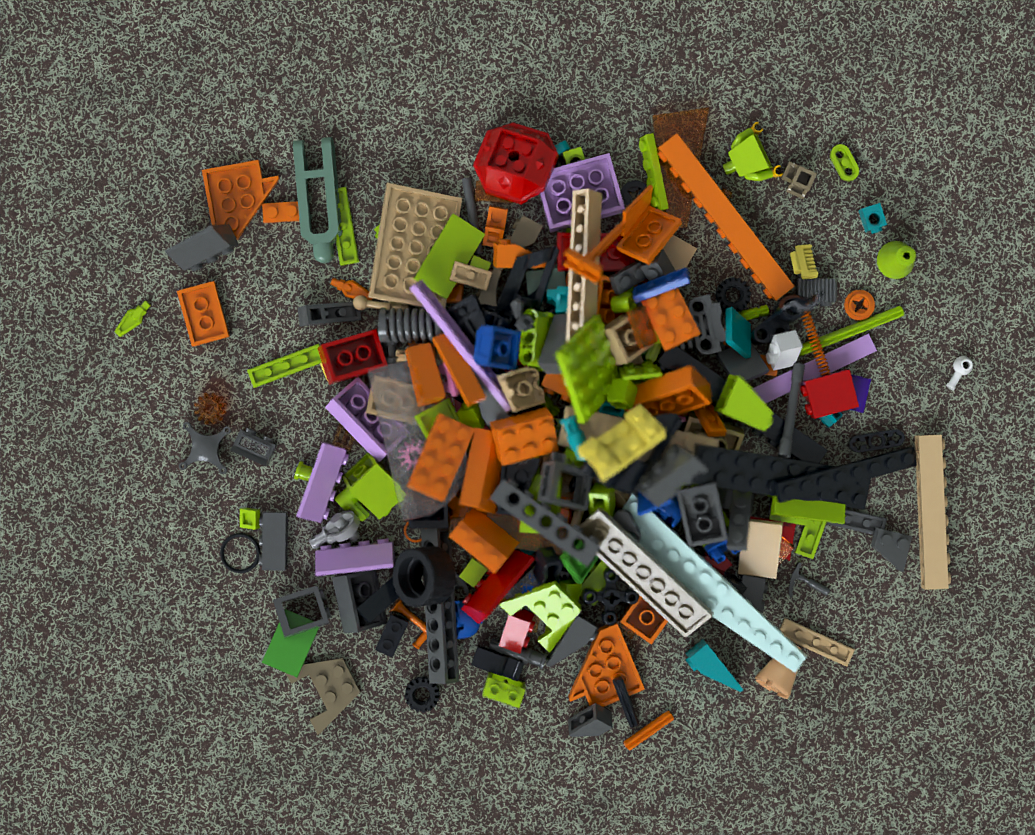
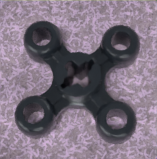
M608 567L603 572V578L606 582L605 587L601 591L585 588L581 593V598L586 604L601 601L605 607L601 614V619L606 625H613L617 621L615 606L621 601L631 605L635 604L639 600V594L633 588H628L625 591L617 590L616 582L619 579V575Z

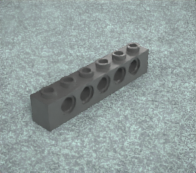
M510 478L508 481L503 479L490 499L588 567L601 548L598 545L600 541L592 535L587 537L582 534L584 530L578 525H569L566 522L567 518L559 512L555 515L549 511L551 507L541 501L539 504L533 500L535 496L529 491H520L517 488L519 485ZM512 493H517L520 497L519 502L515 505L509 501ZM529 504L534 505L536 508V512L532 516L527 515L525 512V508ZM545 515L552 518V524L549 527L542 525L541 520ZM560 527L568 529L569 534L566 538L558 536L557 532ZM581 538L584 540L585 546L583 549H576L574 547L575 539Z

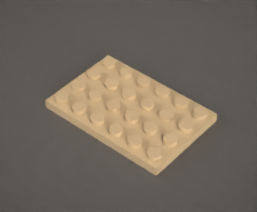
M392 183L386 184L369 298L425 308L410 289V287L417 283L413 278L451 214L460 216L462 198ZM431 291L445 308L446 300Z

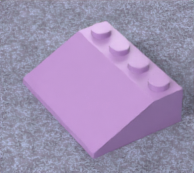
M609 153L553 169L545 191L540 193L550 233L571 227L573 190L591 189L602 193L601 219L623 213L625 207Z

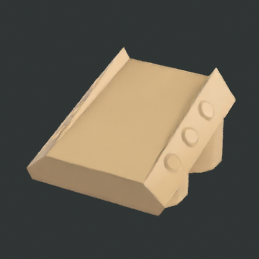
M526 367L496 376L513 412L546 403L544 390L537 385L539 373L536 369Z

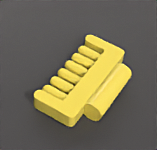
M811 244L797 245L795 251L790 253L794 274H801L803 280L818 277Z

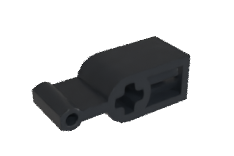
M478 645L471 665L518 681L524 662Z

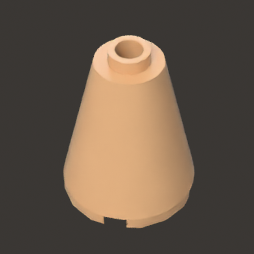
M772 658L756 675L755 679L756 682L767 690H772L779 697L788 699L797 671L793 672Z

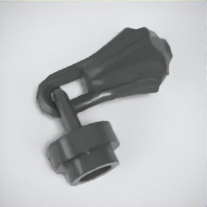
M517 298L510 303L516 319L515 327H517L518 331H527L532 328L533 320L530 316L523 315L524 302Z

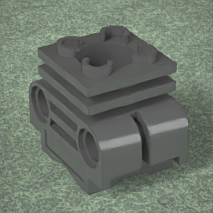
M710 294L691 299L686 305L701 335L677 347L681 350L693 348L694 352L700 356L722 352L720 343L726 341V332L721 324L720 302L712 304ZM693 303H696V304L699 305V307H700V311H699V312H695V311L693 310V308H692ZM701 341L707 343L708 348L706 351L701 348Z

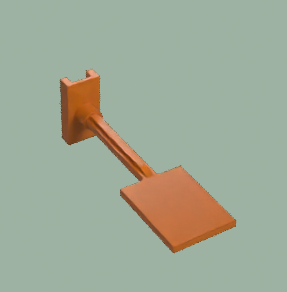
M649 185L623 211L622 222L615 226L590 253L583 256L569 248L565 252L568 260L564 263V266L597 284L601 280L602 266L595 262L596 258L620 234L624 237L648 206H651L653 186Z

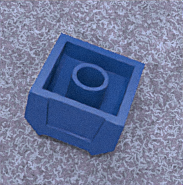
M482 325L476 332L477 337L473 355L476 364L516 371L521 332Z

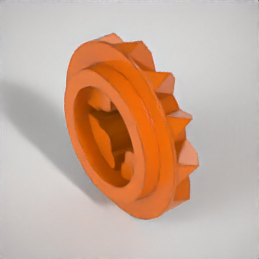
M865 290L852 291L846 296L843 304L845 313L850 318L858 321L869 318L875 309V301L872 295ZM863 299L862 305L865 309L860 308L856 310L854 302H859Z

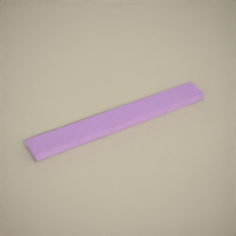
M422 279L410 287L411 291L507 413L511 410V407L496 377L497 375L490 367L476 364L473 358L475 351L473 344Z
M866 334L824 354L826 355L824 358L827 359L825 362H828V369H830L831 373L877 350L870 335ZM817 357L804 364L803 380L821 377L820 374L827 372H819L826 368L818 369L819 366L824 364L816 365L823 361H815L821 357ZM793 369L752 388V390L764 403L789 393Z

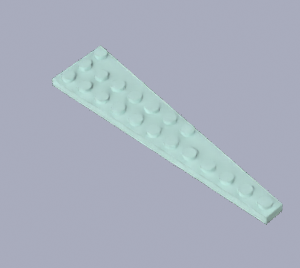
M632 494L622 509H626L632 514L641 533L639 543L714 612V618L793 672H796L807 655L788 637L784 636L776 626H773L761 612L755 609L751 602L738 593V590L701 555L697 554L692 547H688V544L679 537L680 535L667 526L663 519L658 517L653 511L639 516L637 514L638 496ZM629 532V534L636 540V535L633 532Z

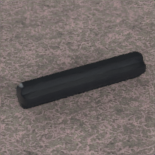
M618 676L613 679V684L628 724L633 728L639 725V721L622 677Z

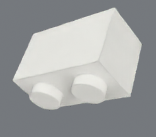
M796 330L773 336L766 353L767 363L771 364L773 371L791 367L796 363L802 349V344Z

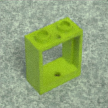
M488 672L482 696L520 708L526 690L525 682L515 681L505 676Z

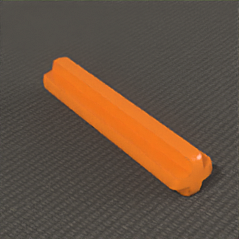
M666 711L623 742L628 750H632L673 721L674 717L671 712Z

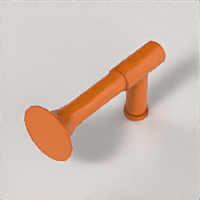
M399 598L389 612L397 611L403 614L423 631L412 644L419 650L420 646L427 639L426 622H423L409 611Z

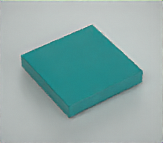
M733 307L727 308L726 343L747 359L751 357V324Z

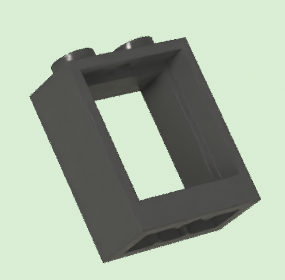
M559 461L544 462L538 501L573 511L587 510L592 477L579 470L580 468ZM560 472L576 476L573 502L556 498Z
M316 585L273 599L285 638L329 624L328 619L332 617L329 608H324L322 602L326 600L323 589L319 590ZM315 593L323 619L290 630L282 603Z

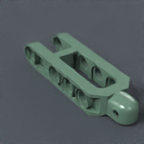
M332 137L321 139L323 169L309 171L303 143L305 141H293L301 236L313 245L314 258L318 262L326 264L334 258L333 244L337 240L336 235L339 234V237L342 235V228L339 227L341 212L337 205L340 203L334 140ZM324 177L329 229L326 233L313 234L311 228V219L313 218L310 214L309 206L311 196L308 195L307 181L310 178Z

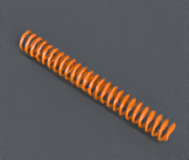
M805 312L807 314L800 318L808 317L802 320V322H808L803 325H811L806 326L804 329L811 328L806 333L814 331L807 334V336L814 335L808 338V340L815 339L809 343L817 342L810 347L818 346L813 348L812 351L820 350L813 352V354L821 353L814 356V358L821 357L815 361L823 360L816 365L824 364L819 366L818 369L826 368L819 372L827 371L820 374V376L832 374L830 369H828V362H825L827 359L824 358L826 355L822 351V344H819L821 341L818 340V333H815L817 330L815 329L816 326H813L812 315H809L811 312Z

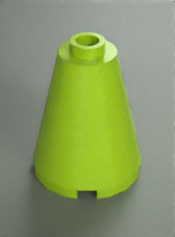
M891 241L879 250L877 265L880 272L886 277L900 279L912 271L916 254L906 243Z

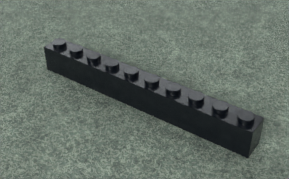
M675 347L667 352L663 348L655 361L659 364V369L668 373V371L673 372L691 365L711 384L712 405L717 404L727 380L680 348ZM773 413L772 424L769 428H766V431L750 427L753 428L752 433L760 438L762 436L768 439L767 443L777 448L778 446L780 447L785 420ZM736 420V422H738L742 426H747V424ZM794 427L790 458L795 457L801 461L820 463L828 450Z

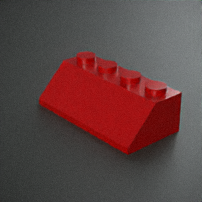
M514 549L495 574L490 569L486 572L488 577L485 580L481 579L475 585L476 591L473 595L469 593L462 601L464 606L461 609L477 624L481 623L492 613L535 558Z

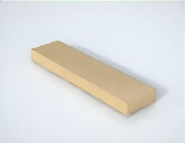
M784 618L779 629L793 643L846 667L855 649L787 618Z

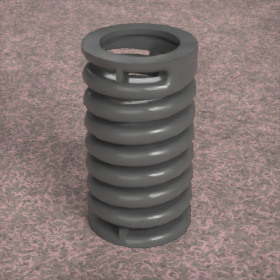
M380 308L378 318L380 342L390 343L393 341L397 343L400 341L405 343L407 341L413 343L415 341L420 343L422 341L423 343H428L430 341L434 344L432 341L433 337L444 333L428 311H426L425 330V309L423 308L419 310V328L418 310L416 308H413L412 312L409 308L404 310V330L402 308L397 309V329L395 326V308H390V310Z

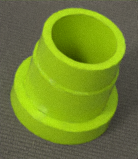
M300 461L294 479L309 481L313 468Z

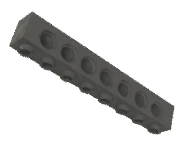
M451 527L421 529L422 547H440L450 555L452 560V541L449 537ZM423 565L424 587L426 589L427 572ZM453 591L450 598L444 603L425 606L429 683L449 684L459 682L455 596Z

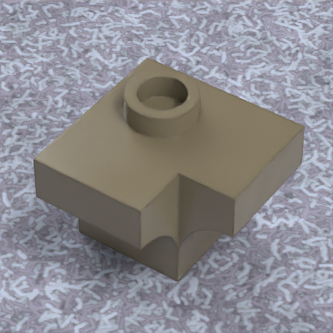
M788 161L781 177L782 180L789 182L785 192L804 199L817 173Z

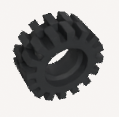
M731 277L718 285L715 293L716 301L720 302V307L724 311L727 308L733 307L738 312L747 307L751 300V292L746 281H742L741 278ZM729 288L739 290L740 299L737 302L733 303L727 300L726 292Z
M426 676L412 679L405 690L406 703L412 710L415 709L416 712L422 711V713L432 710L437 705L440 697L439 687L437 684L429 683V678H426ZM420 687H425L429 690L430 697L426 701H419L415 697V691Z

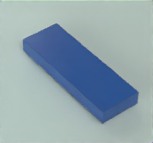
M685 267L634 287L633 299L635 303L690 283L688 268Z

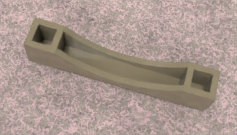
M522 215L521 219H516L512 227L515 229L512 236L508 235L506 239H511V242L523 248L530 247L535 244L543 226ZM495 267L494 270H489L492 272L487 291L479 289L476 294L479 297L480 304L497 305L496 290L504 268Z

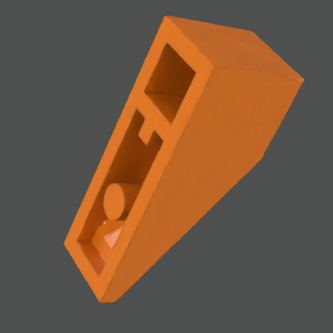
M499 239V242H494L493 266L496 268H512L517 257L533 252L511 242V239ZM546 263L531 268H545Z

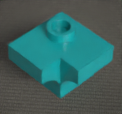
M567 286L547 289V303L554 306L556 315L567 314Z

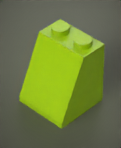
M729 374L714 410L754 428L766 431V428H769L772 424L773 412L743 378Z
M368 452L342 476L348 490L379 520L387 516L397 503L404 500L407 494L405 488Z

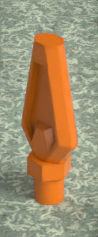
M333 278L330 285L337 287V290L342 291L347 298L354 299L358 295H363L367 300L373 299L368 297L369 291L354 280L345 281Z

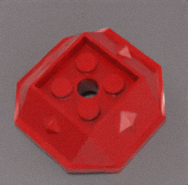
M510 123L486 132L473 166L486 194L522 205L528 199L545 191L559 154L548 133L517 123ZM519 157L517 161H511L512 158Z

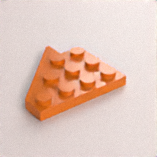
M259 160L202 170L211 224H230L238 240L280 180L279 176L263 178Z
M617 621L613 625H605L598 628V633L589 648L568 695L570 702L586 696L589 706L597 703L605 707L619 701L613 684V679L618 676L622 677L629 696L645 690Z

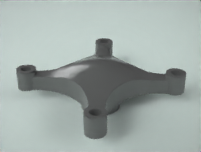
M185 422L183 428L191 436L192 450L187 460L179 464V469L185 470L191 463L196 461H207L214 464L219 469L220 474H226L228 469L220 461L219 445L222 439L232 432V428L226 426L220 433L208 436L198 433L190 422Z

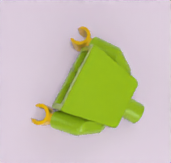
M755 122L751 128L744 130L736 136L731 145V151L728 152L731 161L723 164L727 175L737 171L739 177L744 176L745 179L752 181H763L783 175V173L777 174L775 171L776 168L781 167L780 165L772 167L758 137L763 131V128L759 131L755 129L759 122Z

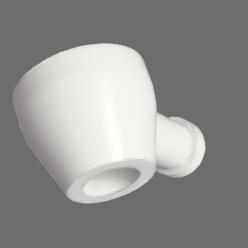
M960 356L954 361L953 368L955 373L949 383L946 384L951 390H955V386L962 375H967L972 371L973 362L970 358ZM964 362L968 364L966 369L963 367Z

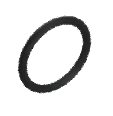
M235 533L226 538L220 548L221 561L230 571L246 573L251 571L259 562L260 547L252 536L245 533ZM245 537L255 545L256 559L248 568L235 569L226 562L224 549L231 539Z

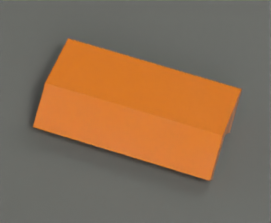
M475 427L459 505L495 514L496 503L490 497L500 484L502 464L496 455L492 431Z

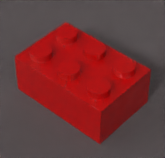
M376 329L321 344L317 348L329 385L379 371L388 366Z

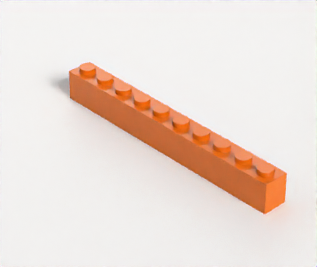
M676 133L657 148L659 158L664 163L668 162L671 166L669 170L675 178L679 177L682 180L681 186L687 193H692L695 197L693 202L699 209L702 207L705 210L706 214L704 216L711 224L715 223L718 227L716 231L722 239L726 238L729 241L728 247L734 254H739L742 258L739 261L745 269L749 268L752 271L751 277L757 284H762L765 288L763 292L769 300L773 298V300L777 301L795 287L680 136Z

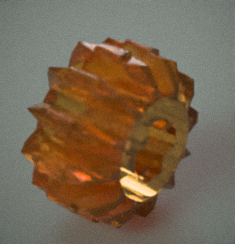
M204 393V399L201 396L197 398L201 403H194L195 407H199V410H195L194 414H201L198 417L199 421L204 419V424L208 425L211 420V423L215 425L217 422L216 418L219 421L223 420V417L219 414L227 413V411L221 410V407H225L227 404H220L223 399L222 396L216 399V393H212L211 396L208 393ZM209 403L210 406H214V409L211 410V414L210 412L206 411V408L209 407Z

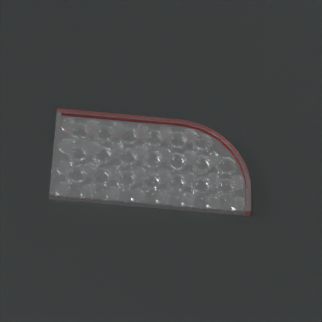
M437 354L435 361L439 367L444 361L440 354ZM407 361L367 369L402 521L434 513L444 507L461 487L467 465V453L465 452L443 502L407 488V482L426 441L414 416L436 404L418 407ZM440 373L442 385H444V382L448 381L447 376ZM445 392L446 396L442 401L449 398L457 413L454 398L451 396V393Z

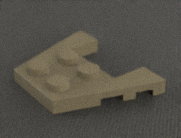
M344 658L305 663L301 668L298 678L286 673L291 684L309 675L326 706V711L310 719L317 735L361 692Z

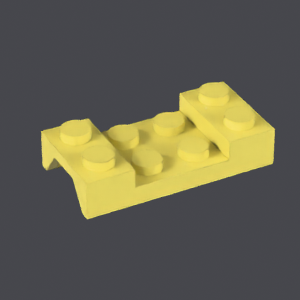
M640 404L624 415L625 419L597 439L592 437L577 447L578 456L581 459L585 458L595 468L603 482L666 438L665 428Z

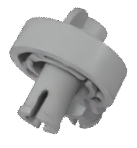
M351 510L336 513L322 528V532L309 538V543L312 548L317 549L327 542L332 544L336 541L342 542L347 539L350 542H355L360 537V533L357 531L360 519Z

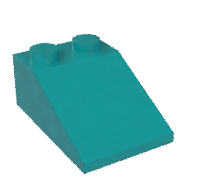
M703 639L685 653L688 657L685 660L694 672L698 669L701 674L739 692L743 690Z

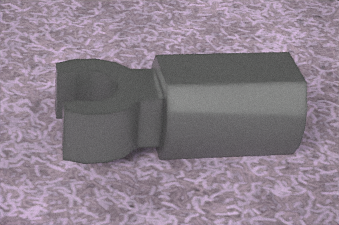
M552 452L548 461L565 463L566 455Z

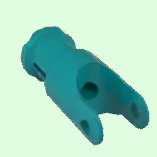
M575 414L560 420V423L564 425L570 447L575 452L577 458L582 461L585 458L581 459L578 456L577 447L585 443L586 438L583 430H580Z

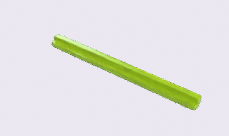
M897 306L819 337L818 340L821 341L819 344H822L821 347L824 348L903 317L904 310L901 306ZM810 341L803 343L799 356L813 352L812 349L818 346H810L817 342L809 343Z

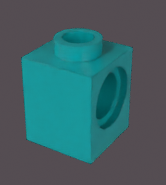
M880 203L859 210L865 232L871 231V234L883 231L882 227L886 226L887 222ZM870 215L876 216V224L870 223Z

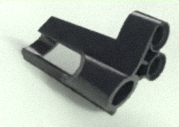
M556 245L515 259L497 305L481 304L487 326L510 330L517 329L515 327L516 319L510 304L517 298L524 302L523 314L527 309L540 311L560 251ZM546 263L538 288L528 296H521L519 290L526 269Z
M816 292L809 298L800 295H790L783 298L773 307L772 316L751 331V342L754 345L771 343L773 336L776 335V330L781 333L790 332L789 324L797 320L805 312L816 307L820 303L824 292ZM790 308L793 311V315L788 314L786 310ZM757 331H760V332L763 333V335H764V339H763V340H761V339H759V338L757 337V335H756Z
M677 414L653 416L667 430L665 433L666 438L659 442L648 460L642 463L635 459L604 482L587 460L584 461L579 470L609 489L612 488L623 493L637 495L638 490L635 486L652 469L653 465L658 462L681 426L682 420Z

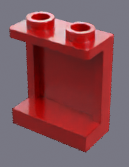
M843 369L836 373L802 381L800 391L802 396L806 398L805 410L807 415H810L813 419L859 407L850 369Z

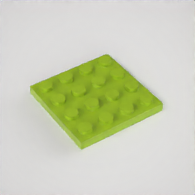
M593 315L555 353L579 423H586L607 400L612 379H621L616 366V360L610 351V342L606 339L604 333L605 326L600 315Z

